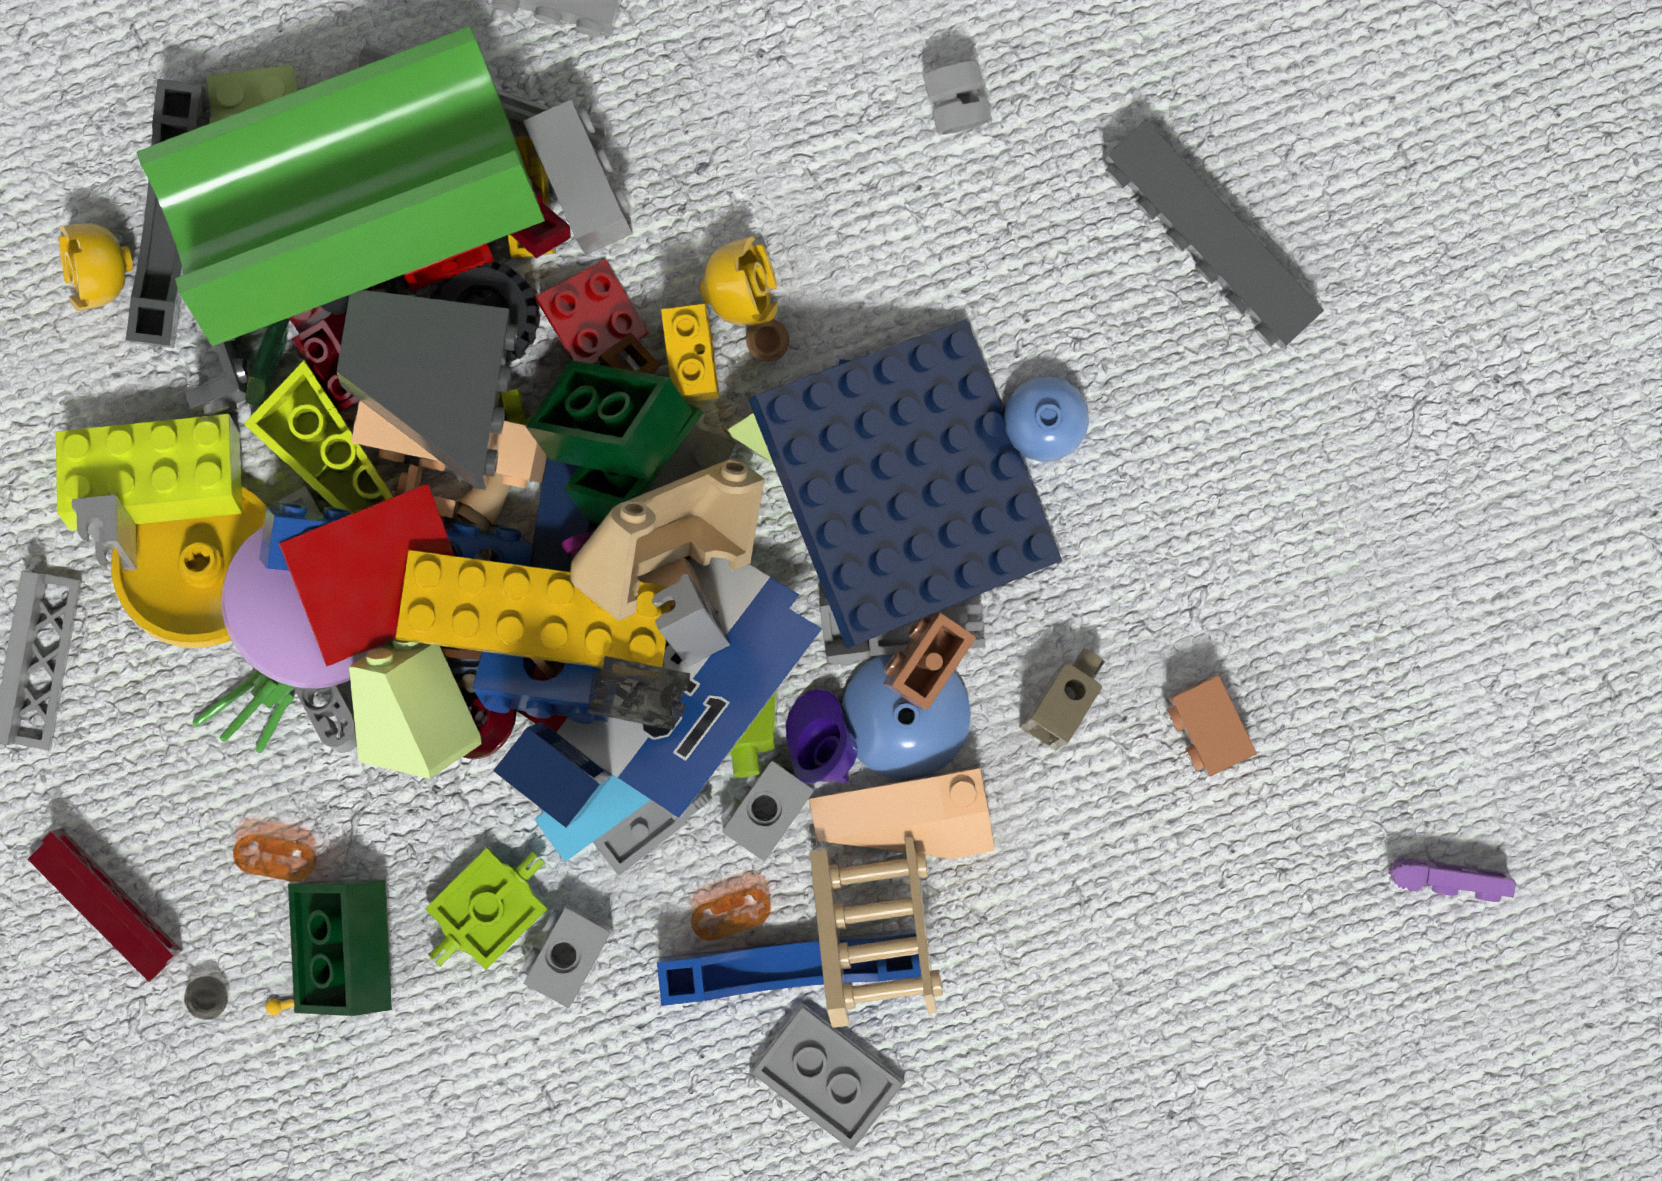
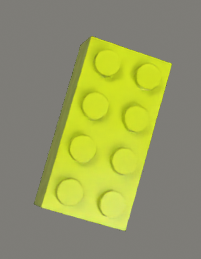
M229 414L55 431L57 514L70 531L77 530V514L72 508V499L116 495L135 524L243 513L240 433Z

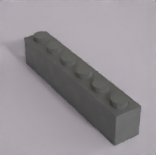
M1146 119L1106 156L1104 161L1109 167L1105 171L1120 188L1123 189L1128 185L1139 197L1135 201L1139 209L1150 220L1153 221L1158 217L1168 228L1164 233L1168 240L1179 251L1183 252L1187 248L1198 260L1194 264L1198 272L1209 283L1212 284L1217 280L1228 292L1224 296L1227 303L1239 315L1247 312L1257 323L1253 328L1254 331L1268 346L1272 347L1275 343L1280 349L1287 346L1324 311Z

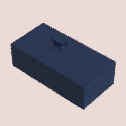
M544 722L527 727L493 770V772L565 828L582 816L612 777L611 774Z

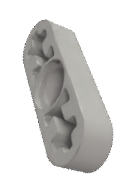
M341 684L331 686V699L326 705L321 707H315L313 702L314 694L319 688L294 687L319 738L325 745L340 753L349 752L357 747L353 706ZM335 715L338 721L346 725L343 728L345 735L341 739L335 736L338 733V728L329 717Z

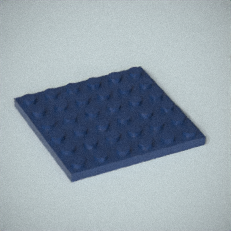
M967 319L757 394L748 399L846 648L858 645L1062 561L1020 452L1013 447L1005 432L1003 409Z

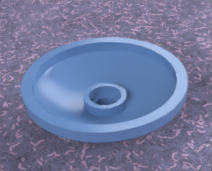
M894 654L879 655L866 663L853 676L842 701L841 709L845 725L854 736L858 746L857 758L869 769L889 778L908 780L931 775L950 763L966 740L970 726V704L966 690L961 680L953 672L928 711L917 708L883 685L888 676L884 673V669ZM910 708L914 711L915 718L910 724H902L898 720V713L901 709Z

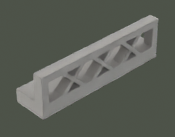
M36 571L21 572L0 686V744H17L51 750L82 580ZM46 583L69 587L66 606L52 614L44 602ZM41 611H43L47 619L39 623ZM64 614L63 625L61 627V625L57 621V618ZM51 623L60 636L59 647L47 656H44L36 644L37 632ZM33 654L39 659L34 665H32ZM57 656L55 668L53 669L49 661ZM43 666L52 678V685L49 692L37 699L28 686L30 674ZM27 696L31 704L24 708L25 698ZM49 699L46 712L41 703ZM34 708L45 722L42 739L19 735L22 717Z

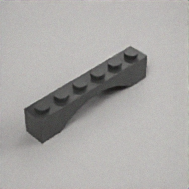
M157 79L151 146L202 127L206 90L201 84ZM148 180L143 232L130 300L126 341L135 344L175 348L181 299L175 278L183 276L184 271L169 225Z

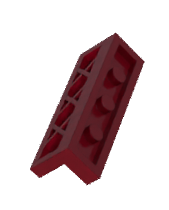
M62 828L53 830L41 840L43 844L27 859L148 982L156 978L183 951Z

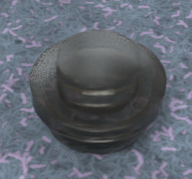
M201 976L193 980L186 988L184 995L188 1011L196 1018L203 1020L219 1016L225 1010L229 998L227 988L223 982L212 976Z

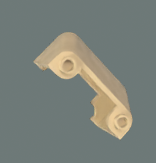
M729 459L618 504L609 512L573 558L570 571L571 582L615 619L620 621L636 612L637 598L635 596L638 595L640 582L637 577L688 555L702 566L710 564L711 558L729 560V567L734 571L750 564L765 478L748 467L744 462Z

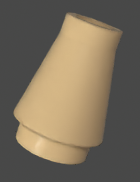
M496 474L495 477L488 476L486 489L472 488L458 502L460 508L457 510L456 515L465 523L479 526L480 532H485L489 526L494 527L511 486L500 483L502 477L500 474Z

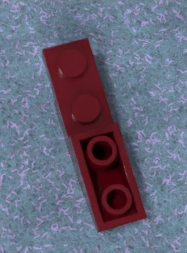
M318 306L289 317L299 333L292 340L338 412H341L360 401L341 387L337 375L347 312L334 315Z

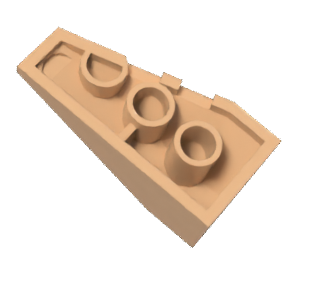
M979 766L809 798L816 838L820 842L906 853L904 838L913 837L916 852L924 851L927 856L949 859L995 851L987 800Z

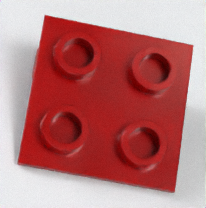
M606 259L535 296L541 310L573 361L597 365L599 362L598 358L602 353L630 333L637 340L649 334Z

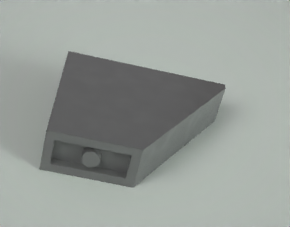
M361 290L350 294L337 366V375L341 387L476 489L485 490L487 477H495L498 464V450L492 449L494 434H502L505 408L498 407L501 392L508 393L511 380V366H505L507 350L515 351L518 325L511 324L509 309Z

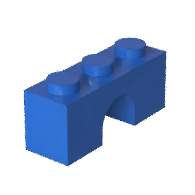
M482 651L473 690L483 706L488 710L498 713H508L510 709L526 711L531 716L542 719L550 718L551 715L566 716L570 720L581 724H591L593 720L608 722L619 678V673L616 669L565 663L563 670L556 677L546 681H539L533 679L536 664L531 658Z

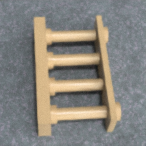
M913 837L904 838L907 856L905 859L839 868V864L831 865L827 849L810 851L826 1007L832 1028L849 1026L848 1009L856 1008L857 1003L924 994L928 1014L937 1013L935 997L943 996L940 970H932L920 881V878L928 877L925 852H916ZM909 876L912 897L844 907L843 903L836 904L835 891L842 890V885ZM914 915L916 937L848 946L847 942L840 943L839 930L847 929V924ZM919 954L920 977L853 986L852 982L845 983L843 969L851 968L853 963Z

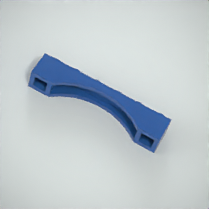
M916 928L840 937V943L847 942L848 946L916 937ZM819 939L663 956L657 960L661 1006L708 1001L768 990L824 985ZM919 954L853 963L851 968L843 969L845 983L881 982L921 976Z

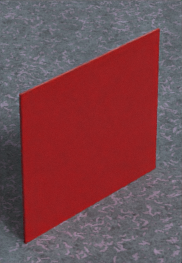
M428 483L279 543L326 667L396 639L409 550L455 556Z

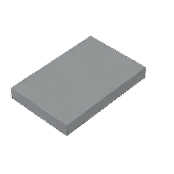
M803 1002L749 1071L851 1151H853L905 1083V1080L836 1027L832 1028L831 1023Z

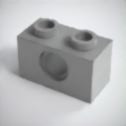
M773 758L767 766L761 762L758 763L760 773L748 777L745 782L752 787L742 802L735 797L720 818L727 823L722 833L764 862L815 790L813 786L800 781L793 772ZM767 795L776 801L778 810L773 817L761 819L754 814L752 803L759 796Z
M570 904L565 906L563 912L554 909L542 931L549 935L542 950L533 947L521 969L529 973L523 984L569 1009L613 928ZM562 942L571 944L576 950L575 962L569 965L557 962L553 955V948L556 944Z

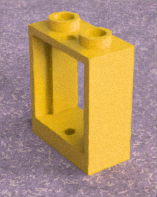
M697 304L661 309L671 381L686 403L719 399L720 394L711 327L706 305Z

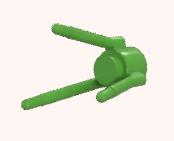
M256 669L246 681L195 718L193 725L195 727L200 726L254 687L250 692L254 698L220 735V740L223 742L228 741L261 704L271 709L276 703L277 706L255 748L257 753H262L285 709L295 699L290 694L294 687L277 682Z

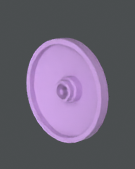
M264 527L260 528L238 549L226 571L221 593L222 615L233 644L255 669L267 677L289 686L311 689L325 688L349 681V666L365 657L368 651L378 649L384 644L326 667L290 572L267 569L259 560Z

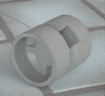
M965 61L947 65L923 75L928 98L937 103L932 114L938 135L969 130L992 121L987 97L980 95L978 92L983 86L978 61Z

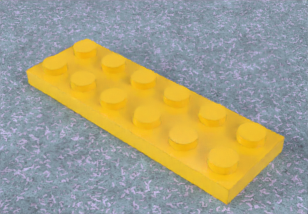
M409 550L396 640L661 676L666 639L659 631L655 620L664 613L670 612L671 600L665 602L662 606L655 607L652 599L658 592L669 586L639 582L638 595L635 596L637 598L635 614L618 621L574 586L570 579V572Z

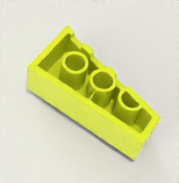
M304 360L244 423L247 428L334 508L348 510L352 514L394 497L361 445L351 442L353 433Z

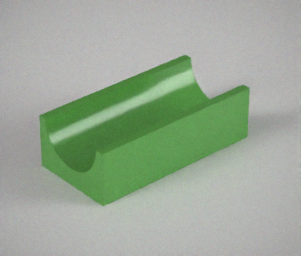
M471 26L137 151L140 165L160 203L182 263L184 275L175 278L179 294L212 346L545 221L495 82Z

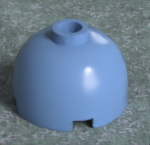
M1050 375L1033 377L1017 386L1007 399L1003 414L1005 432L1013 447L1025 458L1039 462L1061 460L1075 452L1085 439L1090 422L1088 405L1080 391L1067 380Z

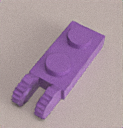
M1404 857L1390 863L1389 874L1391 879L1395 881V885L1397 884L1399 888L1418 891L1427 884L1432 886L1433 892L1444 895L1456 896L1458 895V890L1475 892V898L1490 902H1500L1501 896L1514 898L1516 882L1508 872L1411 858L1405 860Z

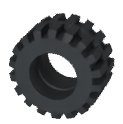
M492 261L491 263H485L483 266H477L475 269H469L467 272H460L458 276L452 275L450 279L444 278L442 282H436L437 288L434 294L430 293V299L463 303L469 295L479 290H491L503 297L509 308L511 324L518 325L515 351L507 350L505 366L512 365L511 362L517 358L521 359L526 354L525 350L528 346L533 345L536 336H534L536 329L540 325V318L538 317L539 305L530 285L511 267Z

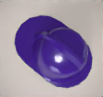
M815 689L809 691L795 702L786 722V739L795 777L803 783L810 784L819 781L846 783L849 781V770L857 758L858 746L856 740L845 725L842 709L837 698L827 690Z

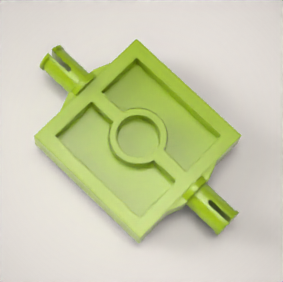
M487 847L425 908L441 925L446 936L428 953V956L433 960L443 949H446L435 961L439 967H442L459 949L471 955L487 970L548 909L543 901L532 891L527 881L546 864L540 857L529 869L527 868L538 856L535 851L532 850L514 868L504 863Z

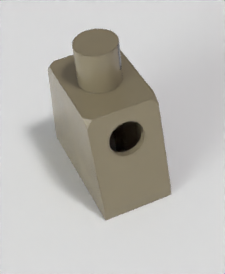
M1083 648L1073 665L1064 663L1056 670L1019 728L1055 751L1069 743L1102 688V685L1094 679L1105 661L1092 651ZM1066 686L1070 687L1074 691V700L1070 699L1066 695Z

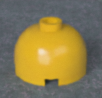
M95 223L61 225L59 230L65 236L58 237L60 261L65 284L71 283L72 286L75 285L77 295L69 296L74 309L82 311L109 304L121 293L125 285V272L133 270L129 247H120L115 234L105 226Z
M753 236L738 239L719 247L710 256L704 270V279L700 281V292L703 301L707 305L710 304L715 313L724 321L739 326L769 322L775 318L778 309V301L770 303L768 287L770 289H777L772 263L762 244L753 246L752 243L755 240Z

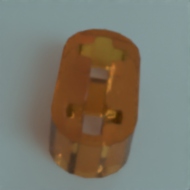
M254 833L242 837L233 849V859L236 866L250 874L299 882L308 878L317 866V856L314 849L301 841ZM253 841L259 843L258 849L261 852L272 853L271 860L259 859L255 862V865L249 864V856L243 855V849L251 847ZM296 850L301 851V858L308 860L307 867H301L297 873L291 872V864L278 861L279 855L292 856Z
M751 886L704 901L693 911L691 918L692 929L701 939L713 941L759 926L769 917L771 910L770 898L761 888ZM747 895H752L755 901L762 900L764 906L758 910L759 916L757 918H751L748 912L735 916L733 909L743 906L745 904L744 897ZM711 909L714 915L727 911L730 917L718 922V930L716 932H711L708 926L700 927L698 922L704 918V910Z

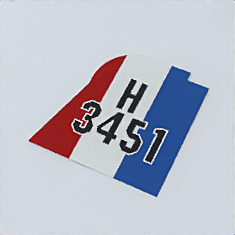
M691 556L685 557L697 574L704 596L717 613L730 643L729 646L687 667L666 640L661 676L652 675L645 681L633 683L626 681L619 674L608 722L593 720L591 724H581L570 720L566 716L551 715L550 718L542 719L531 716L526 711L517 710V712L535 724L544 722L600 767L680 818L822 630L816 624L790 609L800 596L798 593L750 564L734 571L729 567V560L711 558L710 564L702 566ZM536 665L533 679L539 681L549 680Z

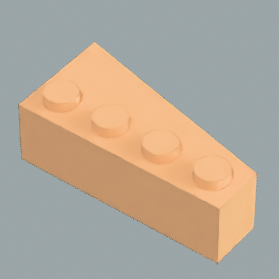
M359 401L351 439L352 443L380 449L378 458L404 463L405 455L420 458L419 466L439 471L445 470V464L363 402ZM504 421L502 434H494L492 449L498 450L496 474L502 475L500 483L525 489L528 480L542 483L547 455L527 430L526 425Z

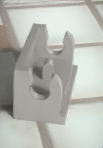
M116 495L72 499V508L77 514V532L84 542H88L90 535L94 539L96 559L101 567H107L108 560L106 554L109 549L115 547L120 554L124 570H137L136 524Z
M686 573L680 576L681 581L658 592L652 599V603L655 607H659L667 601H676L675 608L671 612L661 615L655 622L661 634L688 667L729 646L730 643L715 609L689 574Z

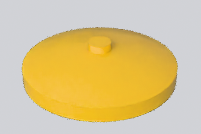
M242 487V514L136 524L137 570H124L120 554L115 547H113L111 556L113 586L121 605L130 618L147 634L175 646L202 648L231 641L222 615L221 593L226 571L241 545L253 533L264 527L267 506L251 491Z

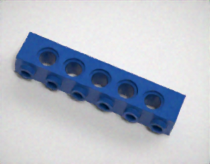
M280 503V509L267 507L259 560L267 569L289 571L279 546L280 542L350 515L351 512L328 507L324 508L323 514L307 512L306 506L296 503ZM454 522L453 528H445L455 557L474 559L477 552L490 548L491 558L489 561L530 567L533 545L521 536V531L517 529L496 527L495 533L480 532L479 526L463 522Z

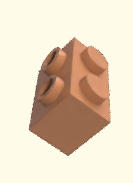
M939 612L916 620L908 633V636L912 638L911 642L903 653L897 651L884 669V673L888 676L883 685L917 708L927 711L976 639L974 635Z
M1219 675L1209 676L1168 696L1172 706L1167 708L1166 712L1176 732L1184 729L1191 743L1190 746L1185 748V751L1195 771L1203 769L1205 774L1211 777L1257 754Z

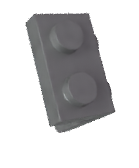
M242 336L215 345L226 377L184 391L191 409L202 412L205 415L230 414L238 410L236 403L254 398L251 387L248 391L252 366L249 360L243 361L237 347L243 344ZM255 374L251 386L257 385Z

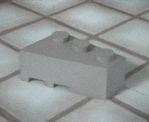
M568 100L524 120L523 122L567 221L584 254L588 255L633 235L624 216L631 209L621 187L613 190L606 176L613 172L603 147L594 150L589 135L596 131L586 109L577 111L572 100Z

